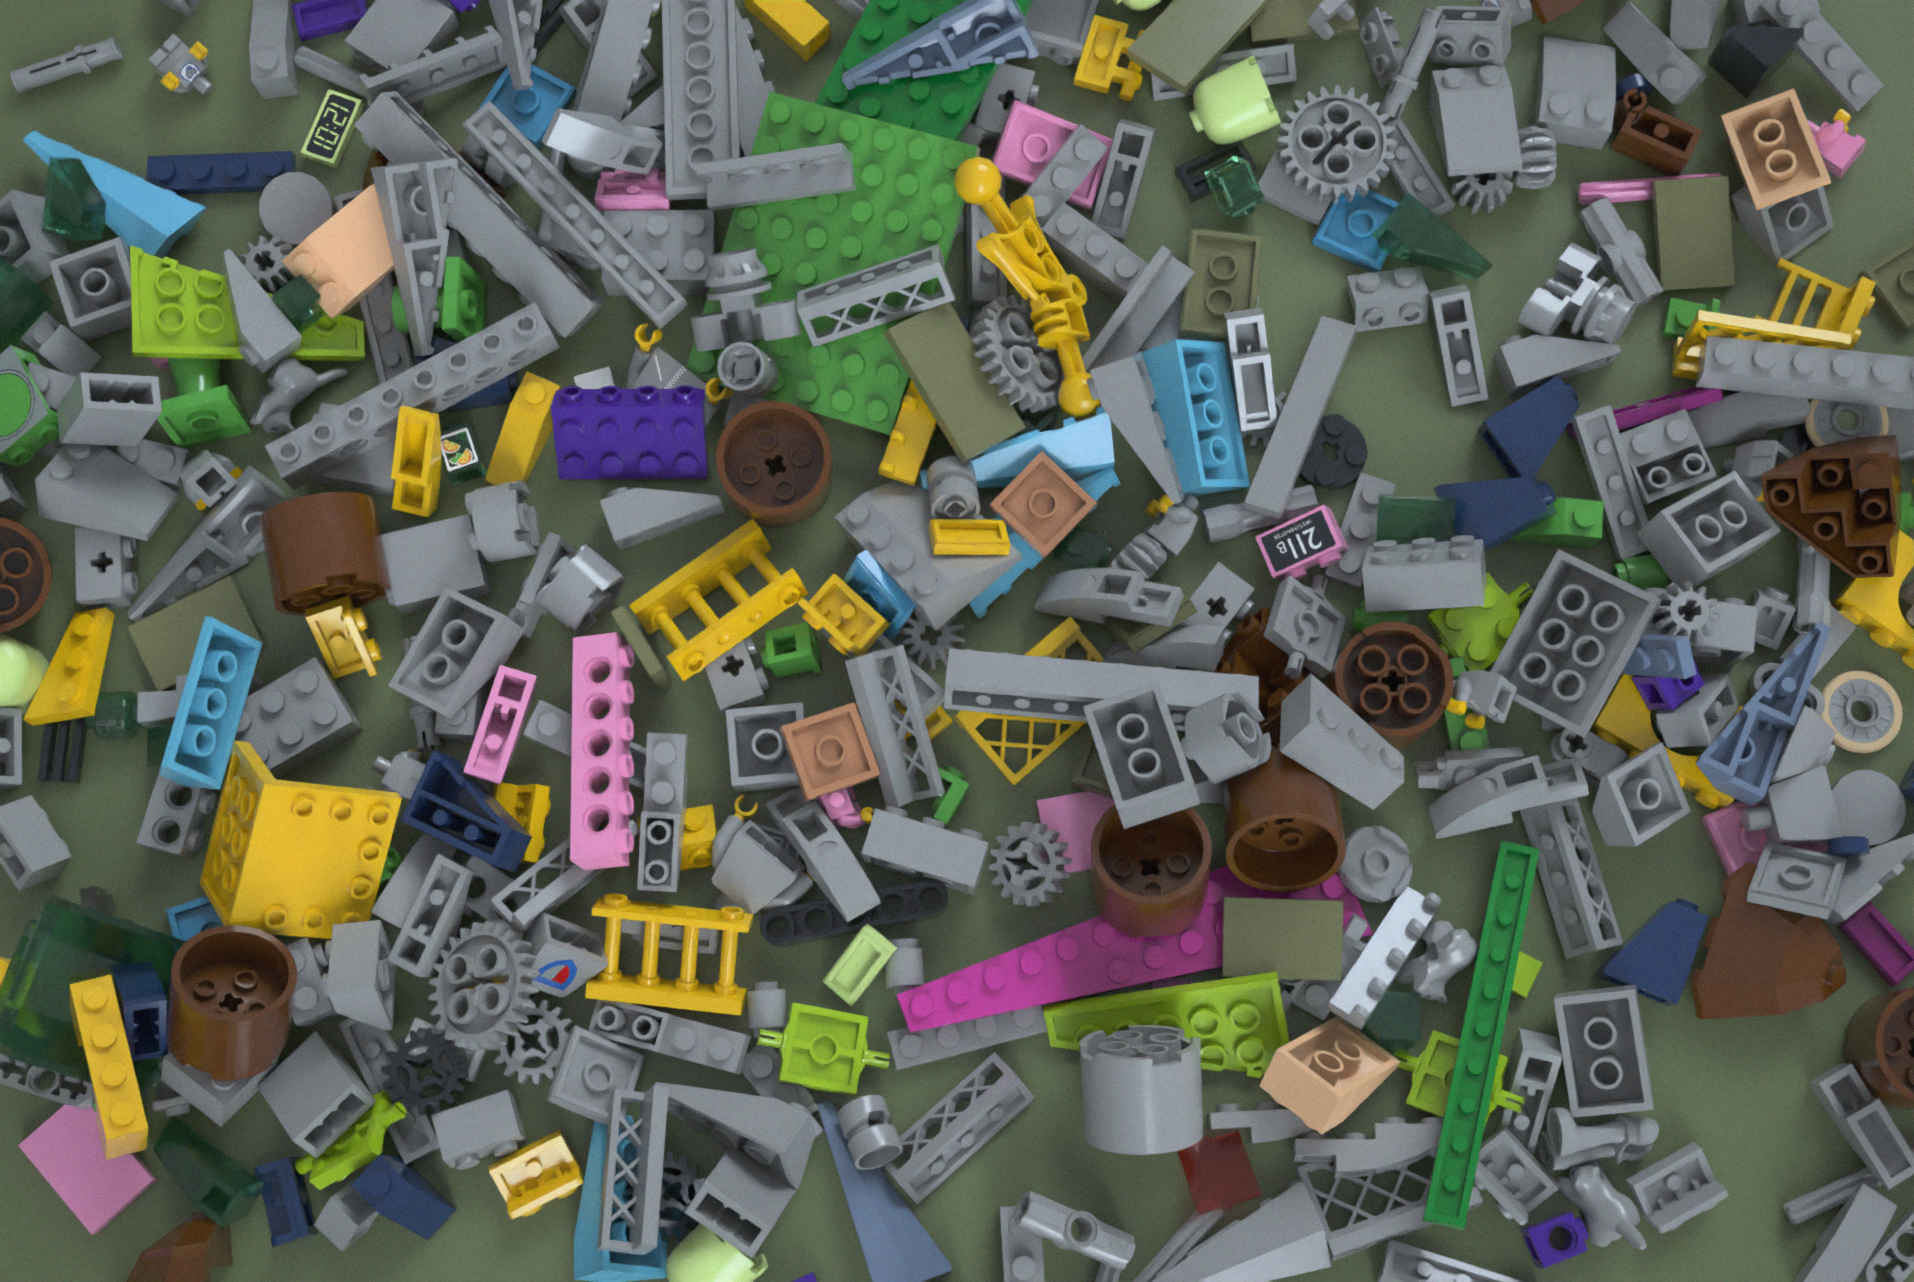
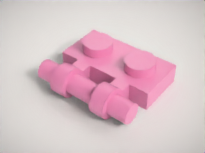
M651 168L648 175L615 169V172H601V179H598L594 199L595 208L599 212L609 210H670L671 200L666 196V172H660V168Z

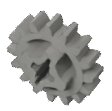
M1021 822L1020 827H1007L1010 837L999 835L996 839L1001 845L1000 850L991 849L990 854L997 857V863L989 865V870L998 872V876L992 881L993 885H1004L1001 896L1013 897V904L1024 905L1026 903L1027 906H1039L1040 901H1053L1051 891L1062 893L1064 888L1059 883L1060 879H1070L1071 876L1068 872L1064 871V865L1072 863V858L1063 857L1062 854L1068 848V844L1057 843L1056 840L1060 833L1055 830L1047 831V824L1036 823L1034 825L1033 822ZM1028 862L1032 863L1033 866L1038 867V869H1033L1032 866L1028 865ZM1046 878L1045 881L1039 886L1040 881Z
M542 1000L539 1008H536L535 1004V1008H526L524 1010L527 1017L536 1015L544 1017L532 1025H526L519 1021L516 1023L519 1034L517 1036L513 1035L515 1037V1050L512 1054L509 1048L510 1034H507L508 1040L506 1045L496 1043L495 1050H499L501 1055L494 1062L497 1065L507 1063L508 1066L505 1069L504 1075L511 1077L516 1072H519L518 1082L523 1084L527 1082L529 1075L532 1076V1080L536 1085L542 1084V1075L544 1074L550 1080L554 1079L556 1073L554 1069L558 1067L569 1035L567 1029L574 1023L569 1018L560 1019L564 1009L558 1006L550 1012V1002ZM556 1030L559 1034L558 1050L553 1047L552 1038ZM522 1031L535 1036L541 1034L538 1037V1041L546 1052L534 1048L528 1050L530 1042ZM541 1058L547 1062V1064L538 1068L525 1067L533 1059Z

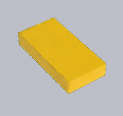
M929 520L928 533L933 555H1009L1011 544L1004 520Z

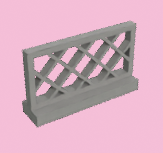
M1433 1152L1427 1156L1435 1159L1436 1153ZM1310 1162L1296 1167L1298 1176L1304 1182L1325 1229L1331 1262L1389 1241V1239H1394L1434 1224L1422 1221L1431 1176L1428 1180L1408 1171L1409 1164L1403 1166V1168L1392 1170L1400 1174L1392 1193L1370 1184L1373 1175H1368L1366 1181L1357 1177L1344 1178L1363 1187L1355 1207L1333 1197L1341 1178H1336L1329 1195L1313 1188L1308 1173L1319 1169L1333 1173V1166H1331L1333 1163ZM1404 1176L1426 1186L1421 1200L1411 1203L1396 1196ZM1474 1184L1468 1211L1478 1208L1483 1202L1478 1187H1474ZM1367 1189L1389 1199L1383 1214L1373 1216L1359 1209ZM1317 1197L1326 1201L1323 1210ZM1393 1202L1402 1205V1207L1390 1211ZM1330 1203L1352 1213L1347 1227L1334 1232L1330 1231L1325 1219ZM1356 1215L1366 1219L1353 1224Z

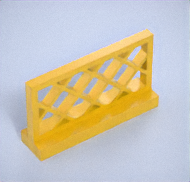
M1698 310L1684 337H1678L1674 343L1672 376L1697 380L1699 351L1707 336L1782 343L1780 339L1790 338L1795 340L1787 341L1783 344L1811 347L1828 344L1833 346L1825 348L1847 350L1851 344V334ZM1703 325L1714 326V327H1720V328H1716V329H1712V330L1707 331V330L1703 327ZM1752 332L1757 334L1745 337L1742 333Z
M1071 616L1063 620L1024 654L1027 656H1048L1051 658H1057L1060 655V659H1065L1066 649L1077 641L1086 651V660H1093L1094 662H1102L1103 660L1101 654L1079 630V625ZM959 710L952 717L969 734L1012 786L1018 783L1086 723L1083 721L1011 716L1006 714L998 715ZM986 718L1001 719L1000 742L986 741L975 728ZM1007 720L1028 722L1027 744L1006 742ZM1034 722L1055 724L1054 740L1050 744H1032ZM1061 724L1070 725L1060 734ZM991 746H1000L999 756ZM1005 747L1027 748L1026 764L1015 774L1004 763ZM1032 749L1042 750L1032 758Z

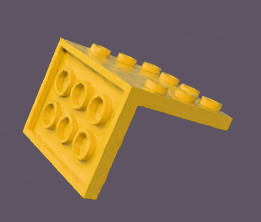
M234 741L199 884L224 926H247L273 935L332 939L333 924L370 921L371 911L374 907L402 798L396 792L276 780L249 742Z

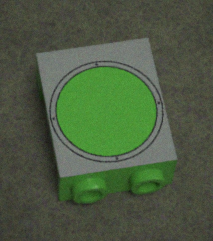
M11 345L0 354V462L20 467L32 460L34 455L46 444L59 437L57 412L50 410L27 368L30 362L41 365L35 354Z

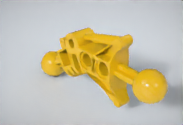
M980 156L967 159L958 166L955 174L954 186L957 194L967 203L976 206L980 205L998 232H992L977 240L976 248L1003 272L1024 300L1030 301L1032 308L1030 317L1031 321L1035 323L1033 326L1034 332L1039 336L1037 337L1038 345L1042 348L1057 350L1065 377L1058 391V402L1063 412L1078 420L1091 418L1097 414L1096 408L1102 406L1099 399L1093 400L1087 379L1092 376L1090 373H1086L1078 346L1090 339L1082 305L1086 304L1087 301L1086 289L1077 276L1073 274L1067 275L1051 250L1036 219L1033 198L1025 195L1012 202L1009 210L999 194L1002 181L999 168L991 160Z

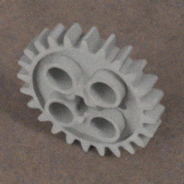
M1336 85L1333 94L1329 95L1323 86L1320 88L1318 98L1308 91L1304 99L1305 104L1296 99L1292 108L1293 111H1286L1283 119L1286 123H1281L1278 134L1282 137L1278 138L1276 148L1283 149L1279 153L1278 162H1289L1285 166L1283 174L1290 175L1295 173L1296 176L1292 185L1295 187L1304 182L1306 184L1304 195L1307 196L1315 189L1318 191V201H1322L1326 193L1331 194L1333 203H1337L1340 194H1344L1348 202H1352L1355 190L1362 197H1365L1369 190L1368 185L1377 189L1381 182L1379 177H1387L1390 170L1387 165H1392L1395 159V155L1391 151L1395 150L1397 141L1389 139L1393 136L1395 127L1384 126L1390 115L1388 113L1377 114L1380 106L1379 102L1371 106L1367 105V93L1363 94L1359 99L1354 98L1355 90L1353 87L1350 88L1347 95H1342L1340 86ZM1333 115L1339 116L1343 119L1344 123L1334 124L1328 117ZM1358 123L1360 125L1346 135L1343 145L1337 144L1353 124ZM1304 139H1312L1319 146L1317 148H1309L1302 141ZM1358 140L1365 141L1370 146V149H1360L1354 142ZM1330 143L1335 145L1320 164L1314 165L1312 163L1326 154ZM1338 164L1345 172L1334 173L1329 169L1328 165Z
M1011 295L1008 298L1001 296L981 308L982 312L976 315L978 323L972 327L979 335L972 338V342L980 346V350L975 352V356L982 358L985 362L980 367L981 371H989L991 374L988 383L993 384L996 382L999 385L998 395L1001 396L1007 393L1009 404L1013 405L1018 402L1021 411L1029 408L1032 413H1036L1039 410L1044 412L1058 404V391L1062 381L1065 379L1057 350L1042 348L1038 345L1037 337L1039 336L1034 332L1033 326L1035 323L1031 321L1030 317L1032 312L1031 306L1027 307V302L1023 298L1017 301L1015 296Z
M485 921L484 924L473 922L472 929L463 927L460 929L461 939L449 938L452 948L450 951L440 950L444 962L443 964L433 965V968L439 972V976L429 981L431 985L437 986V989L428 999L437 1001L438 1005L431 1011V1015L441 1017L436 1028L446 1030L445 1039L455 1041V1046L470 1050H495L496 1043L507 1044V1034L516 1036L519 1034L516 1025L518 1021L524 1023L529 1021L524 1010L525 1008H535V1004L529 999V996L532 993L539 992V988L531 985L532 979L540 975V971L531 970L530 968L537 960V956L527 954L532 944L522 941V932L512 930L510 925L492 921ZM493 981H496V982H501L502 984H496V983H492V982H493ZM470 987V988H475V990L464 989V988Z

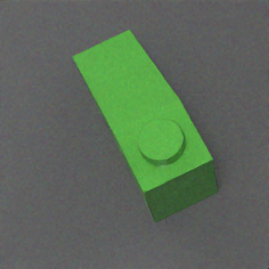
M1556 498V501L1552 503L1557 511L1556 514L1507 541L1592 549L1602 538L1604 501Z

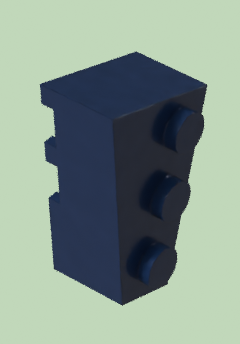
M433 750L400 821L494 866L516 873L532 836L474 777L463 774L464 766L456 758Z

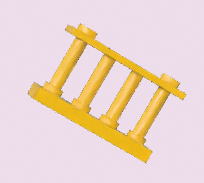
M753 519L629 605L649 635L660 629L673 646L675 651L666 657L683 682L700 672L705 666L780 613L795 605L802 597L809 594L793 568L781 575L765 554L772 548ZM753 563L769 584L750 597L734 576ZM722 585L738 606L719 619L703 597ZM691 607L706 629L687 641L672 619Z
M617 893L606 894L604 897L598 898L592 907V916L606 917L604 952L607 956L608 966L587 981L585 998L741 1016L746 1004L747 988L738 987L734 983L738 932H749L754 914L744 913L742 908L732 906L722 907L721 910L633 901L628 900L626 895ZM622 919L645 921L641 973L637 974V976L622 974V971L618 970ZM661 923L684 926L680 977L676 978V980L661 979L660 975L657 974ZM700 928L723 930L719 980L714 984L699 983V980L695 978Z

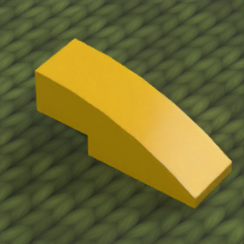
M402 405L399 407L391 479H395L392 509L429 517L438 508L440 491L441 429L439 414Z

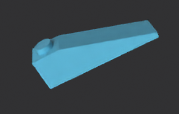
M626 1115L625 1120L631 1127L634 1124L633 1117ZM594 1121L574 1235V1280L626 1282L666 1278L667 1241L662 1242L660 1232H658L657 1247L645 1255L597 1249L608 1126ZM621 1128L619 1129L618 1136L623 1133ZM625 1136L618 1142L617 1153L628 1166L636 1159L637 1149L628 1137ZM635 1166L630 1169L633 1174H635ZM617 1167L615 1168V1175L620 1172ZM621 1176L614 1182V1194L625 1205L629 1201L623 1199V1194L632 1187L625 1182L626 1178ZM612 1205V1215H613V1214H614L615 1212H617V1211H616V1209H615V1208L613 1207V1205ZM619 1215L611 1222L609 1240L629 1242L630 1227Z

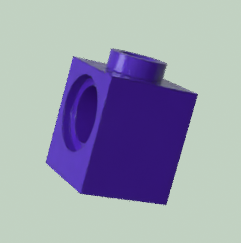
M1561 1212L1520 1229L1534 1265L1538 1268H1546L1588 1251L1584 1242L1588 1240L1587 1230L1579 1217L1574 1218L1572 1212ZM1555 1227L1561 1228L1566 1236L1565 1244L1558 1250L1554 1249L1549 1242V1234Z

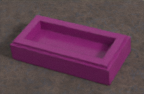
M1870 901L1837 927L1891 987L1896 986L1914 970V949Z

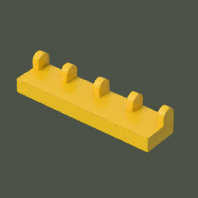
M912 380L906 396L903 398L901 410L889 437L890 441L878 471L881 476L915 486L937 422Z

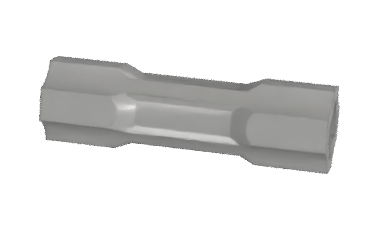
M1312 485L1292 490L1281 519L1245 509L1244 503L1202 510V525L1208 543L1237 537L1242 533L1281 525L1318 508V502Z
M1798 536L1797 552L1799 554L1797 598L1794 602L1796 611L1793 615V630L1799 634H1808L1818 622L1827 626L1830 625V560Z

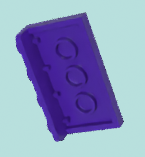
M682 385L674 389H658L655 386H641L637 389H620L616 386H605L600 389H582L578 386H568L556 391L551 405L559 479H708L709 468L704 412L705 390Z

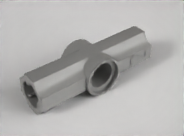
M1608 198L1597 200L1582 210L1578 217L1596 245V255L1602 257L1601 268L1607 275H1614L1618 284L1623 288L1626 297L1636 302L1637 307H1641L1660 296L1664 290L1645 260L1646 251L1642 240L1634 231L1627 230Z
M1032 1191L1024 1193L1021 1200L1017 1203L1013 1215L1015 1217L1014 1225L1053 1241L1060 1249L1077 1251L1118 1270L1125 1269L1127 1263L1133 1257L1136 1247L1133 1235L1098 1221L1089 1212L1075 1211ZM1073 1221L1079 1229V1235L1076 1240L1071 1235L1070 1230Z

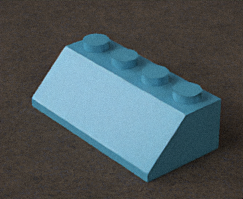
M1175 339L1143 351L1144 360L1156 395L1154 404L1151 405L1152 411H1157L1163 420L1166 430V440L1163 441L1165 448L1169 447L1172 452L1184 496L1186 497L1189 494L1196 497L1250 487L1225 342Z
M205 616L160 767V776L187 787L220 790L262 643L213 617Z

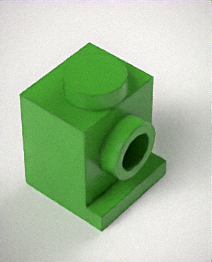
M808 622L764 632L766 647H761L762 661L765 669H771L776 678L811 670L814 673L822 672L818 638Z

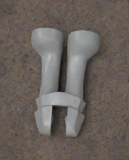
M1561 1107L1550 1108L1547 1113L1548 1130L1540 1131L1536 1148L1539 1161L1547 1171L1563 1170L1606 1157H1613L1615 1162L1620 1164L1626 1159L1631 1162L1646 1157L1651 1150L1652 1143L1658 1136L1659 1126L1651 1118L1634 1115L1629 1117L1618 1116L1608 1123L1597 1126H1577L1567 1109Z

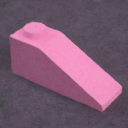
M499 665L463 774L498 785L502 784L537 688V676Z

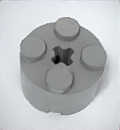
M522 480L478 488L474 492L466 493L465 495L468 513L472 515L474 528L469 530L471 546L474 551L481 550L485 560L490 563L537 553L533 548L534 546H539L540 543L535 506L528 507L524 496L531 494Z
M584 544L577 550L571 560L564 556L557 562L551 571L555 578L539 591L535 600L567 628L580 635L599 620L595 616L604 607L609 609L623 590L626 580L623 579L625 577L592 548Z
M1237 691L1233 694L1231 692L1225 693L1188 711L1184 726L1186 737L1181 739V747L1187 758L1195 759L1210 782L1218 784L1268 761L1271 754V739L1269 732L1262 734L1259 722L1263 721L1264 718L1256 704L1247 695Z

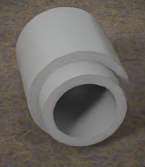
M918 939L889 940L897 950L884 965L886 989H894V996L924 984L922 948H918Z
M778 981L754 983V991H747L748 1028H752L753 1038H759L757 1035L760 1028L782 1033L784 1026L787 1025L786 989H778Z

